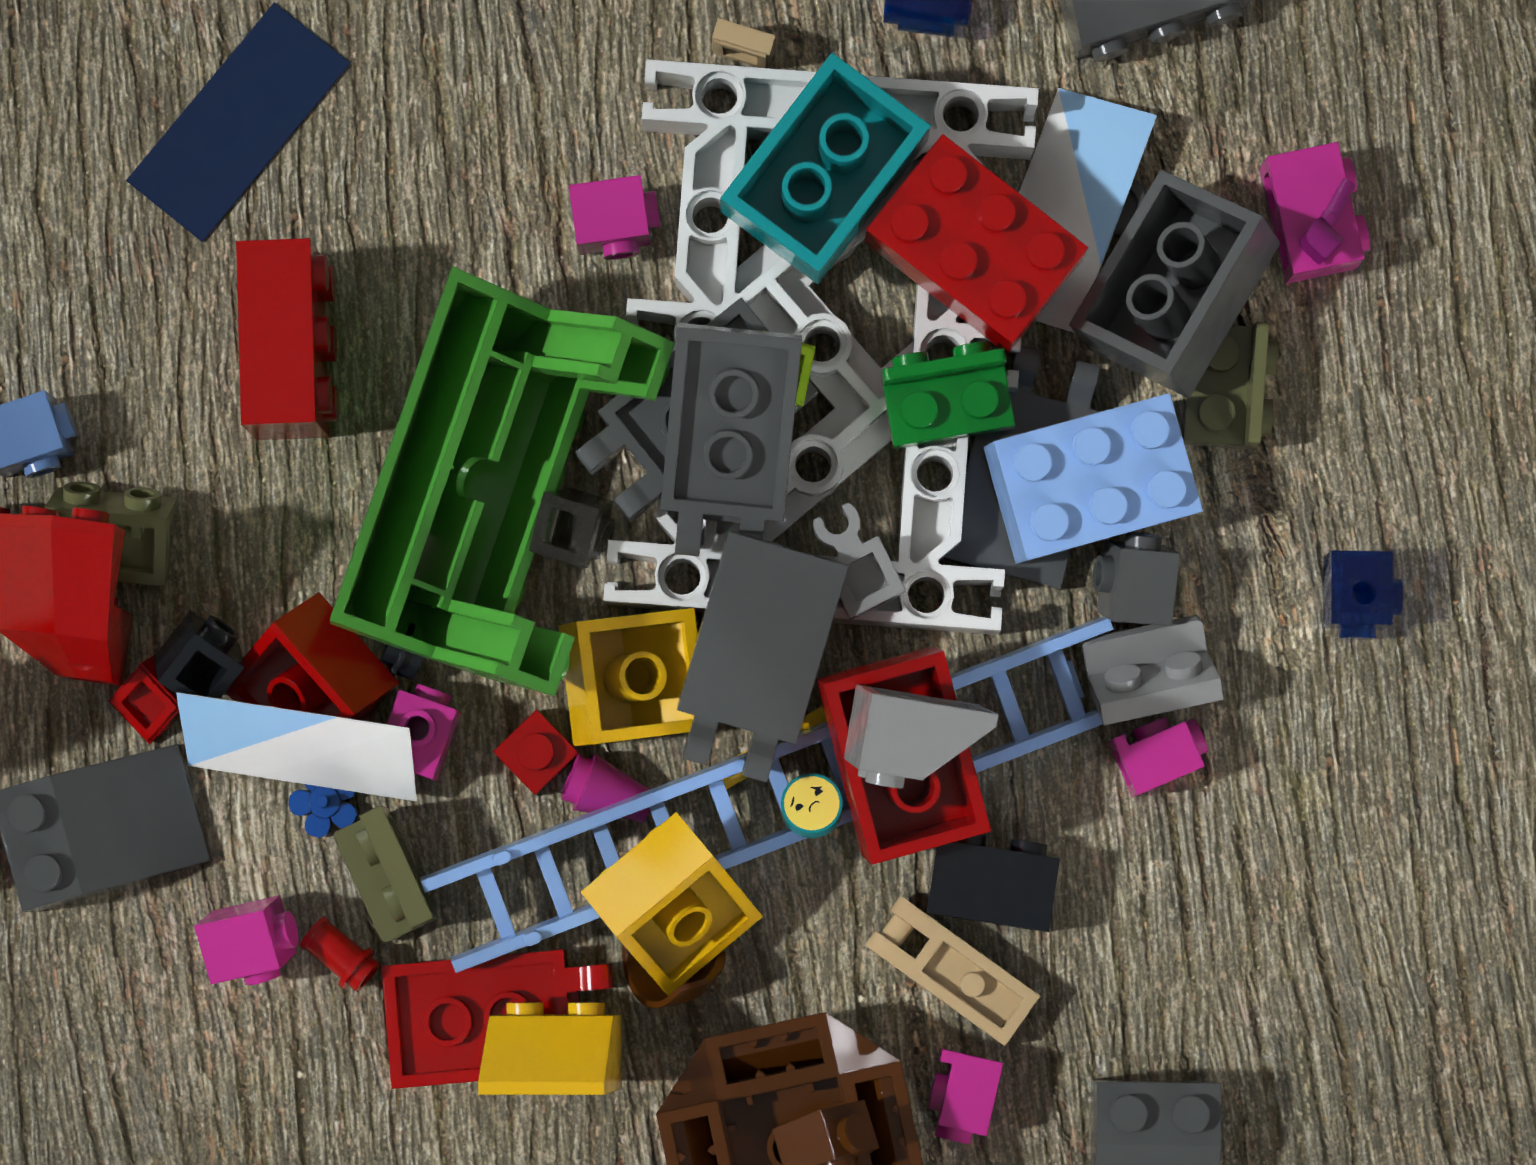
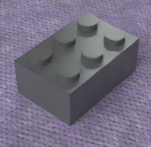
M1161 169L1070 321L1069 326L1089 350L1190 398L1281 243L1263 216Z

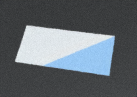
M1058 88L1019 193L1089 248L1083 261L1035 321L1074 332L1069 323L1099 274L1157 115Z
M176 692L188 766L417 802L410 728Z

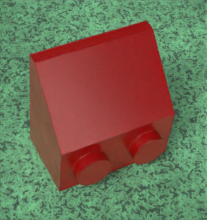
M318 592L270 625L243 657L245 668L228 688L226 694L233 701L364 721L399 682L356 633L330 623L329 620L333 607Z

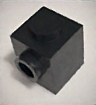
M190 610L154 656L158 682L174 693L179 692L221 699L245 668L240 644L237 642L239 639L238 634L221 619L210 615L207 620H204Z

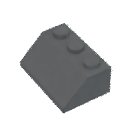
M1058 0L1077 60L1093 55L1095 62H1102L1121 56L1129 51L1127 44L1149 37L1152 44H1161L1174 40L1186 33L1185 26L1207 20L1209 27L1232 22L1243 16L1242 9L1246 8L1250 0Z

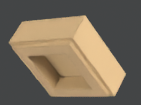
M717 19L712 35V51L715 55L758 68H770L776 49V35L724 19Z

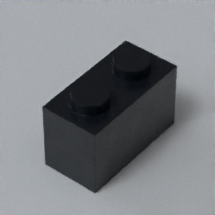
M981 834L934 847L925 913L1049 932L1060 858L1047 857V845L1011 839L1010 850L985 847L987 835Z

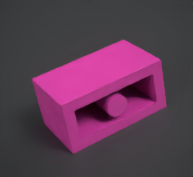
M1338 142L1267 156L1259 169L1273 231L1281 243L1278 247V253L1285 283L1289 284L1355 270L1365 259L1363 251L1370 250V236L1364 216H1355L1351 196L1339 218L1331 226L1344 241L1321 265L1308 256L1300 246L1301 237L1321 216L1322 212L1326 210L1342 179L1352 181L1356 185L1352 193L1357 191L1356 175L1351 158L1341 157Z

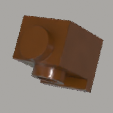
M865 1099L820 1109L772 1129L782 1165H858L856 1157L879 1148Z

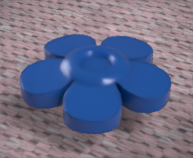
M305 784L311 793L297 790L289 797V808L294 815L306 816L310 814L305 821V830L314 837L322 838L329 834L332 826L331 819L337 827L344 828L355 823L358 816L357 809L353 805L342 803V801L353 798L357 792Z

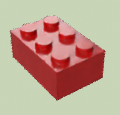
M944 134L939 137L866 228L864 243L1000 349L1004 348L1007 355L1083 261L1089 248Z
M310 238L236 241L241 425L256 440L329 438V422H337L339 420L337 385H331L330 376H327V362L337 361L335 325H330L329 317L325 314V302H335L333 265L328 266L327 256L319 253Z
M932 646L815 679L861 854L871 865L991 832L969 747L924 780L905 778L903 788H892L865 782L866 778L857 776L858 769L844 759L856 684L957 701L943 650Z

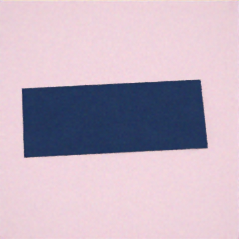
M274 2L126 181L203 242L351 63Z

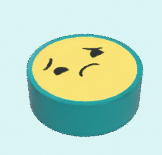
M809 773L796 777L786 786L782 794L781 810L783 819L791 831L805 838H819L829 834L837 827L843 813V801L839 788L831 779L824 775Z

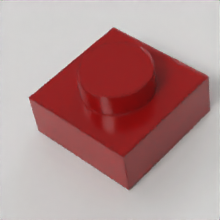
M537 709L493 751L535 796L554 780L579 754Z

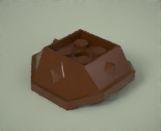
M827 1012L704 1038L656 1113L667 1165H782L781 1160L777 1158L773 1150L775 1140L772 1132L773 1128L820 1109L865 1099L879 1148L856 1157L857 1164L923 1165L901 1060Z

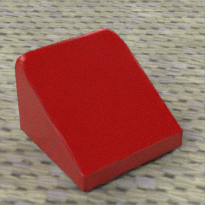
M154 656L141 662L108 700L148 744L153 743L180 717L176 693L157 680Z

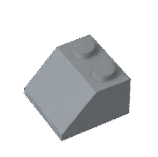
M856 684L844 759L858 769L857 776L866 778L865 782L892 788H903L905 778L924 780L995 729L999 714L979 704Z

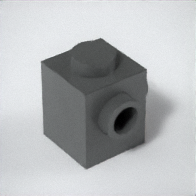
M1129 532L1125 535V541L1105 540L1104 555L1097 556L1093 569V587L1096 592H1099L1097 612L1113 622L1172 626L1180 553L1162 545V536L1157 534Z

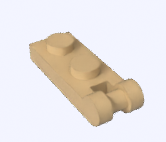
M899 896L889 910L894 914L881 933L875 930L865 946L1003 1046H1006L1040 998V995L914 904ZM913 929L928 938V941L916 958L900 948Z

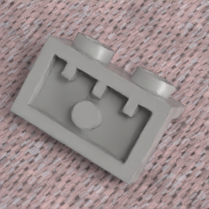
M1198 615L1174 619L1172 626L1151 624L1096 636L1082 642L1090 695L1104 726L1224 700L1221 678L1207 652L1204 627Z

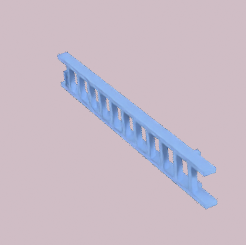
M1102 616L950 675L954 690L990 677L1013 739L1012 742L973 756L972 759L976 773L1103 724L1097 709L1085 713L1080 700L1085 697L1072 660H1066L1062 649L1113 630L1110 619ZM1046 656L1069 720L1029 735L1006 670ZM827 722L800 732L797 744L778 740L768 778L781 813V798L788 783L778 758L820 742L835 784L842 795L843 813L837 826L853 821ZM744 753L422 876L420 880L426 893L477 874L501 938L452 956V965L455 973L601 918L590 904L572 909L549 845L592 829L604 864L608 868L619 860V856L606 823L649 807L655 825L658 827L669 818L664 801L708 785L731 850L714 856L724 869L731 868L806 838L795 834L786 825L787 828L746 843L723 782L724 778L742 772L747 754ZM534 851L558 916L515 932L491 867L503 865L512 859Z

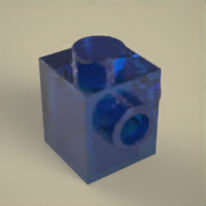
M1330 551L1323 556V629H1339V639L1343 640L1376 639V629L1383 630L1393 625V615H1401L1403 607L1402 580L1393 579V551Z

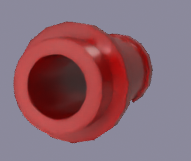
M326 916L320 918L310 928L300 943L302 949L310 952L340 978L338 985L343 989L350 986L354 991H360L374 976L380 966V963L373 958L375 953L373 949L368 947L363 950L330 923Z

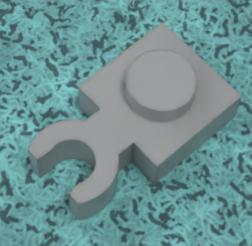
M848 502L842 505L843 514L848 520V528L843 533H830L826 529L821 517L813 520V529L817 539L823 545L834 548L837 556L832 558V560L846 563L849 566L839 599L849 619L852 620L904 594L906 590L879 536L864 543L859 539L860 516L856 508Z

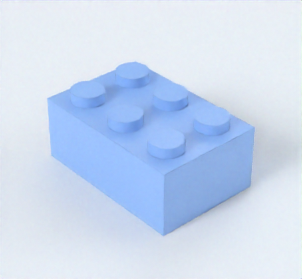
M1170 393L993 441L983 447L1016 564L1203 512Z

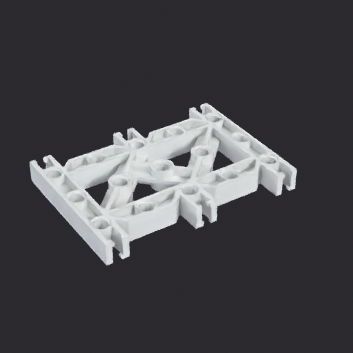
M646 59L645 85L647 89L657 90V84L693 90V106L691 108L655 109L653 103L643 102L641 118L643 131L699 135L685 147L675 267L676 287L690 303L627 298V321L637 326L639 325V320L675 325L673 352L676 347L678 323L707 325L742 297L769 332L802 335L803 343H806L815 334L823 333L833 337L839 345V352L833 359L824 362L813 360L809 380L834 409L791 444L784 522L765 520L763 540L774 542L892 441L881 382L882 369L893 367L892 360L880 368L851 335L846 323L835 316L810 288L815 282L767 246L763 245L738 266L741 227L728 218L725 226L713 233L701 231L693 221L698 211L704 207L713 206L720 208V197L746 165L747 139L765 140L816 72ZM865 76L930 124L931 128L927 143L833 266L848 258L857 246L865 240L866 228L942 134L977 161L979 160L976 156L1031 160L1035 148L1036 126H1025L1024 136L989 131L986 128V121L989 111H1023V122H1034L1039 88ZM725 89L731 92L737 101L728 112L717 114L709 111L704 106L703 100L712 90ZM961 106L973 113L976 124L967 131H955L947 126L943 119V114L952 107ZM917 284L913 342L897 356L926 352L930 346L941 342L950 344L953 347L974 342H988L989 347L997 346L968 323H959L962 319ZM1021 338L1009 353L1020 352ZM1008 370L1006 371L1009 392H1016L1018 389L1019 371ZM968 437L905 447L897 561L891 562L906 592L852 620L849 619L839 599L832 623L989 635L999 634L1002 622L1001 607H991V614L988 618L955 613L952 611L951 606L954 598L953 586L990 585V597H1001V590L1004 587L1005 569L939 564L961 542ZM815 452L828 460L830 473L825 479L819 482H808L798 475L795 467L796 462L806 453ZM933 461L947 467L951 477V482L947 488L935 492L921 486L917 478V470L920 466ZM660 497L657 500V524L674 544L608 540L606 562L607 564L617 565L620 564V558L656 563L655 588L652 590H618V583L607 582L604 586L603 601L606 606L668 611L695 608V613H705L728 530L739 532L740 523L703 519L699 556L675 554L679 512L660 510ZM822 556L829 559L834 558L832 556ZM676 564H690L700 574L699 585L689 594L680 595L674 593L666 585L665 578L667 572ZM921 581L935 584L942 593L941 606L929 613L917 611L912 607L908 597V592L912 585Z

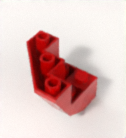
M22 506L21 514H10V509L0 507V633L35 660L39 661L56 676L121 686L124 679L134 616L119 608V599L115 598L125 530L115 524H109L110 513L98 510L72 508L71 518L60 517L59 511L41 507Z

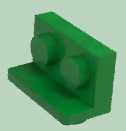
M974 342L952 348L954 357L929 361L928 352H916L892 358L893 367L882 369L881 382L893 449L1014 429L1015 421L1005 371L1006 356L1004 348L990 350L988 342Z

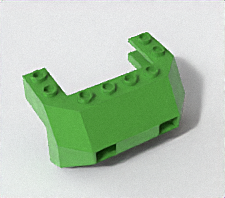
M452 266L329 620L330 623L392 647L494 681L555 696L560 681L568 671L570 665L569 654L575 637L566 633L534 626V621L514 614L515 608L518 607L524 597L526 590L525 579L535 551L544 539L545 520L554 494L563 483L565 476L564 465L573 438L582 427L585 415L584 406L589 392L655 401L660 387L668 377L670 370L669 359L675 342L617 316L549 309ZM410 623L415 624L412 637L406 635Z

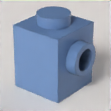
M43 390L0 405L1 476L6 478L24 472L26 478L40 477L60 469V459L74 455L69 439L77 436V429L66 402L57 404L56 398Z

